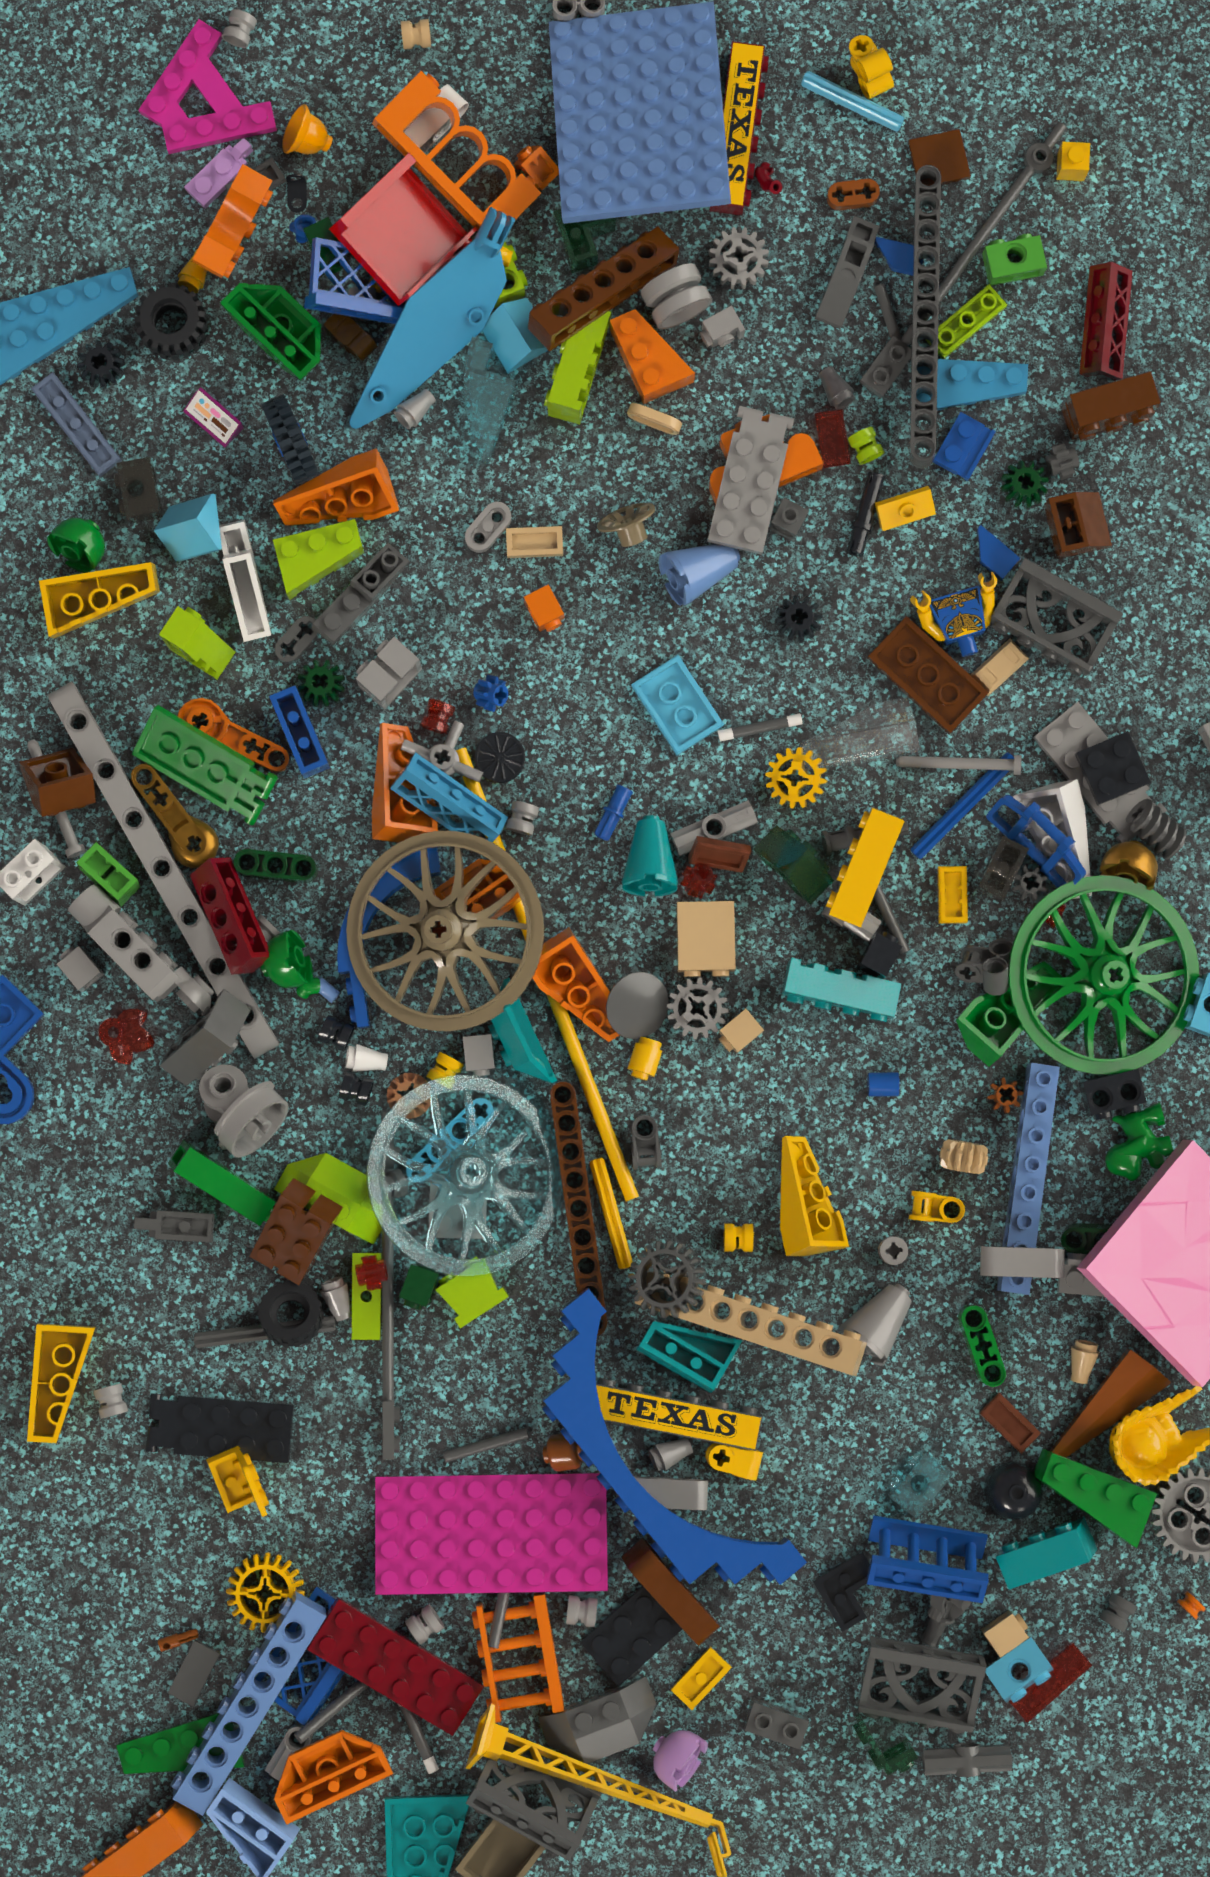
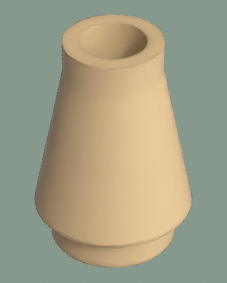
M1075 1340V1345L1071 1346V1381L1088 1384L1089 1376L1100 1353L1097 1351L1098 1344L1087 1340Z

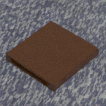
M960 129L908 140L915 174H917L921 167L932 165L940 171L941 185L971 178ZM928 178L921 181L926 186L934 184V181Z

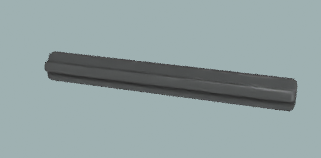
M324 1316L322 1328L319 1329L318 1333L336 1330L335 1317ZM303 1319L279 1323L286 1327H294L300 1324ZM261 1324L197 1332L194 1334V1345L196 1348L268 1340Z

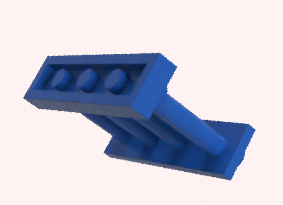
M873 1515L868 1541L879 1543V1556L872 1555L867 1575V1585L983 1603L989 1580L987 1573L977 1572V1559L983 1558L988 1534ZM890 1545L908 1547L907 1560L890 1558ZM919 1549L936 1552V1565L920 1563ZM948 1554L965 1557V1570L948 1567Z

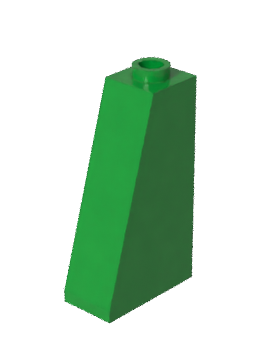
M184 1139L168 1162V1165L175 1173L258 1226H261L263 1221H268L274 1209L273 1206L276 1203L273 1198Z

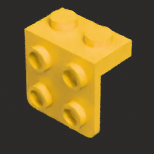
M236 1446L206 1459L227 1513L255 1501L261 1516L267 1515L265 1506L270 1504L248 1453L243 1455L239 1446Z

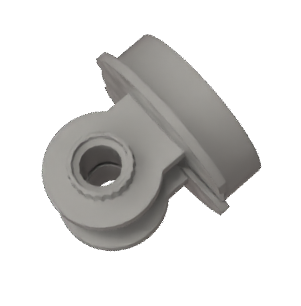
M218 1065L209 1069L200 1080L199 1092L204 1102L207 1116L216 1123L214 1133L218 1136L219 1147L222 1150L227 1149L234 1157L240 1158L258 1150L277 1132L287 1116L289 1107L288 1103L274 1090L275 1085L271 1081L259 1083L249 1089L244 1073L232 1065Z

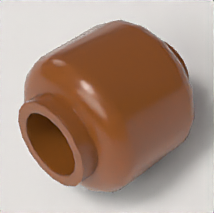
M561 1433L551 1435L547 1441V1446L543 1447L544 1461L546 1464L550 1463L554 1471L574 1470L580 1468L583 1464V1460L578 1455L582 1451L576 1442L570 1445Z

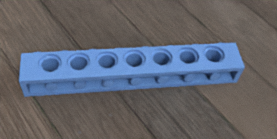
M1037 1063L1026 1065L1024 1094L1022 1095L1002 1247L1036 1248L1060 1069L1058 1066ZM998 1276L997 1290L1030 1295L1032 1277Z
M297 1591L294 1592L291 1598L286 1597L279 1609L280 1617L276 1623L271 1622L263 1635L265 1641L260 1648L255 1647L248 1659L250 1665L246 1672L243 1673L241 1671L232 1686L235 1688L229 1698L226 1696L223 1698L217 1709V1712L220 1714L214 1723L210 1721L202 1733L204 1738L199 1747L194 1746L186 1760L189 1764L184 1772L179 1771L171 1783L173 1800L202 1816L326 1618L325 1607ZM291 1622H297L301 1625L300 1629L296 1632H289L285 1627ZM275 1647H281L285 1650V1653L280 1657H274L270 1654V1651ZM259 1672H266L270 1675L269 1679L263 1682L257 1681L254 1677ZM244 1697L254 1699V1703L250 1706H242L239 1701ZM228 1722H235L239 1727L235 1731H228L224 1728V1725ZM213 1747H220L224 1750L219 1756H213L208 1751ZM197 1772H205L208 1777L205 1780L198 1781L194 1779L193 1775Z

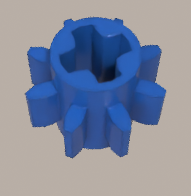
M487 675L486 681L479 679L474 687V697L477 700L476 705L495 712L496 705L503 707L508 699V689L505 686L506 681L499 680L497 676Z

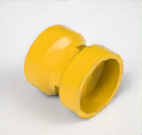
M439 1052L436 1057L437 1063L435 1067L429 1070L426 1077L451 1090L455 1083L454 1077L457 1073L461 1072L464 1064Z
M724 1224V1252H733L735 1249L753 1252V1224H743L742 1226Z

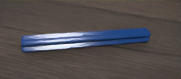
M1007 752L1000 759H1014V757ZM988 770L911 847V852L917 858L922 859L1010 770Z

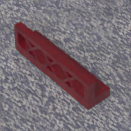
M1113 262L1092 265L1089 268L1079 373L1085 377L1104 375L1114 380L1123 379L1133 271ZM1117 275L1122 276L1121 288H1119L1117 283ZM1115 302H1117V304H1118V306H1119V314H1118V316H1117L1116 311H1115V309H1114V307H1115ZM1113 328L1116 333V342H1114L1112 338ZM1110 356H1112L1114 361L1113 370L1109 368Z

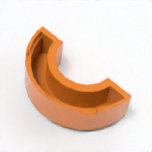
M242 164L191 262L220 278L223 276L229 278L244 250V247L240 246L243 238L250 239L257 225L252 221L260 205L266 207L273 194L269 190L272 183L271 179Z

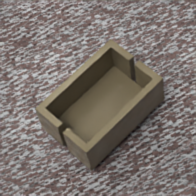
M490 1818L456 1862L455 1870L463 1877H480V1875L482 1877H524L546 1848Z

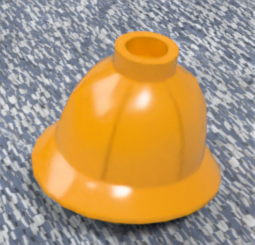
M303 104L298 107L288 122L283 136L282 147L286 154L293 151L303 154H315L320 150L327 152L331 147L333 138L328 135L327 128L323 122L312 115L307 105Z

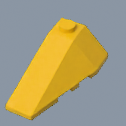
M799 1136L782 1137L780 1231L786 1256H810L847 1248L849 1243L840 1211L835 1212L828 1196L832 1194L829 1187H823L817 1174L820 1168L806 1137Z

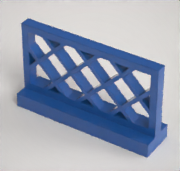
M313 238L309 295L305 297L304 308L396 324L405 305L401 304L398 306L379 284L378 286L385 296L380 300L374 299L367 289L376 281L373 278L368 284L363 285L355 274L363 266L359 264L352 270L343 257L349 252L346 247L338 241ZM321 246L328 247L336 257L327 265L320 257ZM337 261L347 272V275L340 281L337 280L329 269ZM323 273L326 274L334 285L328 291L318 289V279ZM349 278L353 280L359 289L355 295H348L342 287V284Z
M316 1587L309 1599L315 1602L320 1596L328 1602L329 1609L336 1600L319 1587ZM292 1622L287 1631L296 1632L300 1624ZM276 1647L271 1655L280 1657L283 1648ZM317 1655V1660L302 1662L300 1658L296 1665L298 1667L300 1684L288 1687L284 1684L281 1689L282 1698L278 1695L274 1702L295 1716V1719L304 1726L319 1713L345 1674L344 1671L329 1662L323 1669L322 1662L325 1660ZM317 1663L319 1670L318 1678L314 1682L305 1683L303 1665ZM259 1672L255 1679L262 1682L267 1673ZM312 1685L307 1693L306 1686ZM301 1687L303 1700L296 1709L288 1703L286 1690Z

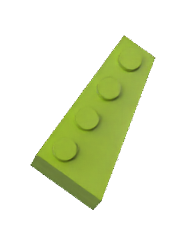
M608 311L561 344L560 353L562 357L560 363L555 364L552 374L554 382L551 390L548 389L544 406L548 407V416L581 424L610 325L611 312Z

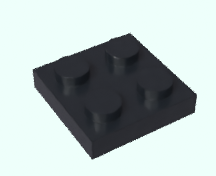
M1129 731L1075 753L1097 806L1151 783Z

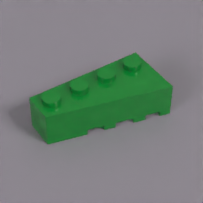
M1042 1448L1034 1470L1035 1477L1124 1542L1137 1548L1157 1493Z

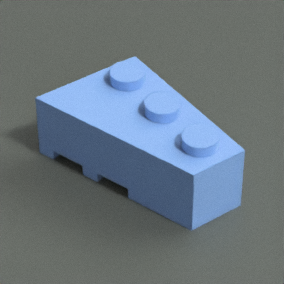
M231 1778L227 1780L206 1811L227 1842L230 1841L238 1851L242 1862L249 1866L256 1877H268L300 1830L292 1822L286 1825L281 1814Z

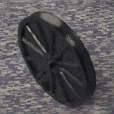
M505 732L491 733L485 736L477 745L475 764L477 769L483 772L482 776L485 779L495 783L509 782L515 779L523 770L525 751L521 742L513 735Z

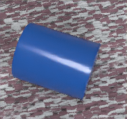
M868 1073V1097L899 1096V1073Z

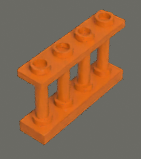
M545 1592L534 1593V1601H529V1605L507 1608L504 1620L531 1616V1619L537 1618L539 1630H534V1634L500 1639L498 1649L488 1647L489 1637L486 1624L492 1623L494 1611L484 1612L483 1602L477 1603V1611H472L474 1629L480 1628L481 1640H477L479 1658H485L486 1669L481 1670L484 1687L489 1686L491 1698L486 1699L487 1708L491 1703L495 1705V1723L501 1722V1711L546 1703V1706L552 1705L553 1713L564 1711L565 1706ZM536 1645V1648L542 1647L544 1659H539V1663L494 1670L491 1653ZM540 1674L541 1677L547 1676L549 1688H544V1692L499 1699L496 1682Z

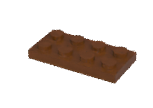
M907 616L867 657L949 735L989 693Z

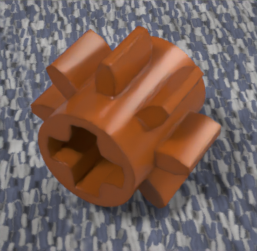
M1001 1078V1086L989 1085L994 1091L992 1095L986 1098L989 1100L993 1099L996 1103L993 1106V1110L1002 1106L1004 1107V1112L1009 1113V1105L1020 1107V1103L1016 1101L1017 1096L1024 1093L1022 1091L1017 1092L1015 1089L1017 1081L1006 1084V1079ZM1008 1089L1010 1091L1008 1096L1011 1100L1002 1102L1000 1100L1002 1095L999 1091Z

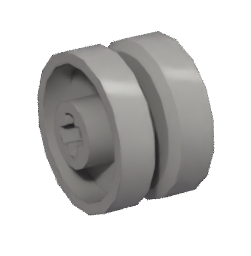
M689 263L674 267L652 279L642 288L641 296L646 306L655 308L652 312V318L658 329L663 330L678 326L699 315L712 303V297L707 287L698 285L701 281V275L695 264Z

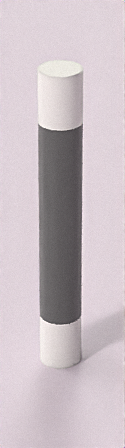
M799 713L719 730V741L802 725V717Z
M398 1704L428 1774L439 1770L416 1715Z

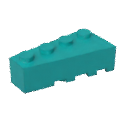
M791 958L787 964L781 995L787 996L786 1001L791 1003L803 1004L804 1000L815 1002L814 1007L819 1009L831 1010L832 1006L843 1008L842 1013L847 1015L859 1016V1013L863 1012L871 1014L870 1019L887 1022V1018L892 1019L895 1017L901 983L868 975L859 977L856 973L843 969L830 971L826 965L818 963L802 965L801 959Z

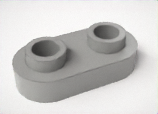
M492 502L486 506L466 530L465 541L470 550L482 553L487 551L511 523L509 507L502 502ZM495 514H500L503 519L500 522H494L492 517ZM482 535L485 539L482 543H476L474 541L475 536Z

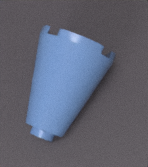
M718 544L669 551L660 555L659 569L661 575H667L669 582L665 583V587L672 599L678 605L683 604L684 606L691 603L738 567L740 554L738 549Z

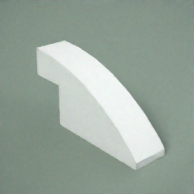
M245 519L219 525L224 555L222 560L243 641L246 642L271 636L268 615Z

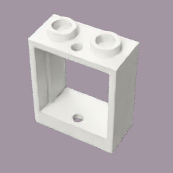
M34 839L0 871V887L13 900L25 906L66 866L45 845ZM38 877L42 878V882L40 884L36 883V879Z

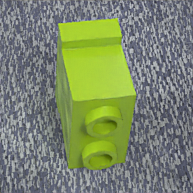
M477 1256L462 1265L465 1271L457 1276L453 1272L449 1273L438 1281L440 1287L435 1289L459 1315L454 1319L460 1328L509 1297L504 1287L498 1290L485 1258L480 1261Z

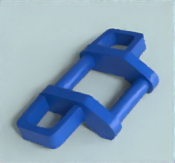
M1005 795L999 799L988 812L986 818L1006 835L1011 842L1015 841L1041 867L1040 871L1056 887L1067 883L1055 870V867L1063 858L1075 874V878L1072 880L1074 885L1084 878L1086 870L1071 851L1076 841L1070 836L1066 837L1040 811L1041 807L1036 802L1026 807L1010 795ZM1003 805L1008 806L1022 816L1013 827L998 814ZM1033 820L1059 845L1049 859L1023 834V831Z

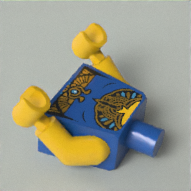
M991 571L992 577L989 582H983L984 576L982 573L978 575V581L983 587L981 590L978 585L932 600L927 593L921 591L923 600L919 603L916 597L912 595L910 601L918 608L917 614L923 630L936 641H942L945 646L958 643L962 657L978 653L974 638L983 635L985 628L991 623V616L995 608L994 587L997 585L995 574Z

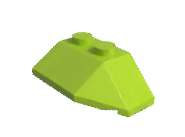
M328 1153L296 1161L286 1166L274 1190L282 1194L292 1179L295 1178L316 1191L305 1206L306 1209L310 1210L322 1194L343 1207L335 1225L372 1244L376 1242L382 1231V1204H377L371 1194L369 1187L371 1177Z

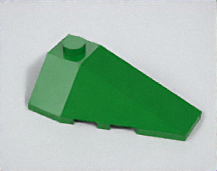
M1045 961L1027 970V974L1054 978L1062 977ZM1027 980L1028 993L1033 1009L1059 986ZM1009 989L1001 995L986 993L975 998L956 1019L967 1048L988 1067L1004 1054L1024 1030L1016 1016Z

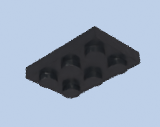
M642 1585L585 1636L580 1643L619 1687L676 1636L682 1628Z

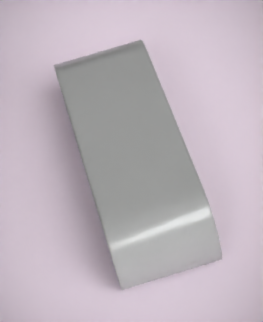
M981 1246L980 1276L1064 1278L1065 1249Z
M634 1476L644 1489L667 1509L707 1510L708 1480Z

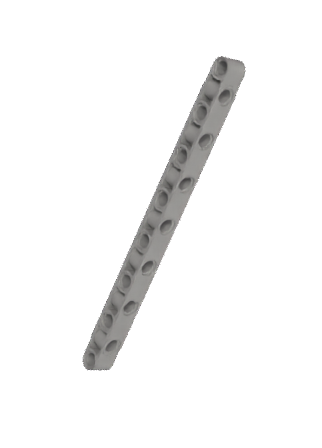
M71 681L47 695L85 764L93 773L94 780L217 996L225 989L253 1011V1020L248 1024H243L239 1032L249 1052L256 1059L277 1047L279 1042L240 974L231 975L206 913L77 687ZM86 717L85 727L79 730L74 729L73 723L75 719ZM106 765H112L114 767L113 775L109 778H102V768ZM135 813L141 814L142 821L140 825L130 827L128 823L130 816ZM162 862L169 863L170 870L168 874L158 876L156 873L157 866ZM189 911H196L198 919L193 925H186L184 922V916ZM216 960H224L226 964L225 971L219 975L212 972V964Z

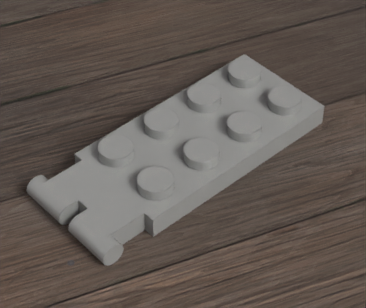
M739 406L737 417L742 418L739 432L733 431L707 542L762 555L788 444L783 443L786 428L792 429L794 418L770 413L769 421L765 422L761 421L764 411Z
M1076 702L1035 735L1033 739L1068 781L1078 779L1083 800L1104 825L1109 822L1119 835L1116 837V840L1119 843L1129 842L1139 834L1141 829L1132 832L1130 827L1133 821L1127 823L1126 817L1137 803L1143 799L1151 800L1146 794V791L1150 788L1146 785L1097 806L1075 753L1108 740V737L1081 704ZM1159 802L1157 805L1154 803V806L1161 808L1162 813L1167 811L1162 803Z

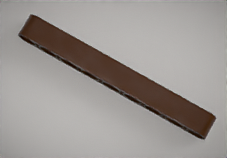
M559 1082L552 1087L550 1099L577 1295L585 1287L594 1286L599 1292L597 1300L605 1308L576 1092L571 1084ZM560 1087H566L571 1091V1098L566 1103H560L555 1099V1092ZM569 1115L574 1118L575 1126L571 1131L560 1129L559 1120L562 1116ZM571 1143L579 1148V1155L576 1159L568 1160L563 1156L562 1152L565 1145ZM571 1172H578L582 1175L583 1183L579 1188H571L567 1185L566 1178ZM576 1200H581L587 1205V1212L581 1217L574 1216L570 1211L571 1204ZM578 1229H586L590 1232L591 1240L588 1244L579 1245L575 1242L574 1234ZM584 1257L591 1258L595 1263L594 1270L589 1274L582 1273L578 1268L579 1261ZM604 1313L601 1316L603 1325L598 1330L597 1336L601 1335L606 1330V1313Z

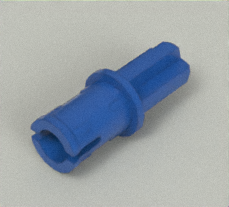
M621 785L616 786L607 807H603L605 812L594 835L605 841L610 839L619 819L624 817L622 813L633 794L631 790Z

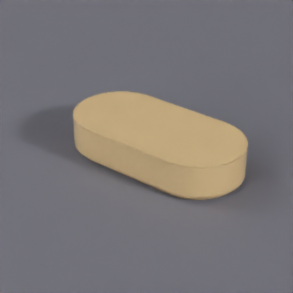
M631 403L627 411L628 417L634 421L671 435L679 434L682 427V422L678 419L641 404Z

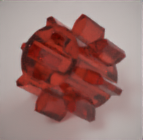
M703 863L696 864L693 868L686 866L682 873L684 877L680 885L685 886L687 894L699 897L700 899H702L705 892L712 894L715 888L714 882L717 878V875L713 874L712 869Z
M375 1254L361 1257L362 1264L355 1265L359 1286L366 1285L367 1291L381 1289V1282L388 1281L385 1260H377V1255Z

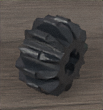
M96 340V348L92 349L89 344H86L85 348L88 353H79L78 357L83 362L77 364V369L82 371V380H89L91 387L94 388L100 383L102 389H106L107 381L116 385L117 381L114 376L121 377L124 375L120 367L125 365V360L119 358L122 353L119 348L113 349L111 342L108 341L103 347L101 341ZM105 361L106 366L101 365L98 369L96 364H102Z
M794 595L793 604L788 599H784L783 606L785 608L778 607L776 613L781 617L775 619V625H784L778 633L784 635L786 632H789L787 638L789 642H792L794 635L798 636V642L803 643L804 634L812 640L815 636L812 630L820 631L821 625L815 621L821 620L823 615L822 613H813L818 609L819 605L814 603L809 607L810 597L808 596L804 598L803 603H800L798 595ZM795 614H801L800 618L805 617L801 625H797L796 620L792 621Z

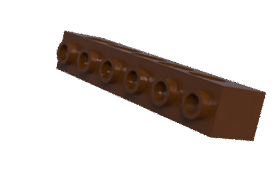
M658 226L650 232H643L631 245L621 247L613 257L607 261L602 260L599 262L594 270L586 275L578 276L569 287L559 289L553 294L551 299L543 304L539 303L534 306L529 313L528 329L550 352L638 292L652 279L676 266L679 247Z

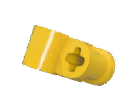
M865 35L854 37L849 43V51L852 55L850 64L858 76L861 91L866 99L870 100L894 87L890 74L893 66L885 49H878L870 37Z

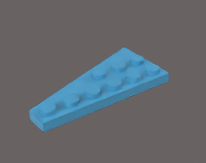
M130 267L0 302V385L11 378H16L24 369L40 362L72 341L73 337L84 330L87 331L95 325L94 323L106 315L113 314L137 298L138 292Z

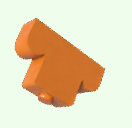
M770 415L763 416L761 421L768 422ZM742 421L735 424V429L721 435L720 447L726 460L733 431L739 432ZM795 434L788 441L778 488L822 470L823 460L813 439L807 434ZM725 466L716 468L710 476L709 490L715 505Z

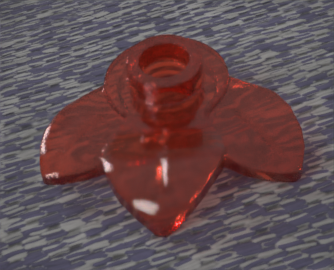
M127 1009L122 1011L117 1018L106 1019L100 1024L98 1029L99 1039L103 1044L109 1046L110 1055L116 1062L130 1065L133 1059V1052L146 1051L154 1046L152 1036L146 1029L142 1028L147 1018L145 1011ZM110 1027H115L118 1030V1035L115 1038L108 1035Z

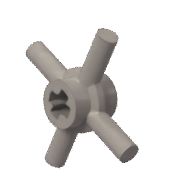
M458 721L453 722L444 744L435 745L430 749L406 739L402 744L401 750L413 755L416 752L449 776L458 773L476 782H480L483 775L482 771L459 762V756L454 747L464 725ZM446 757L447 762L444 761L442 765L438 764V760Z

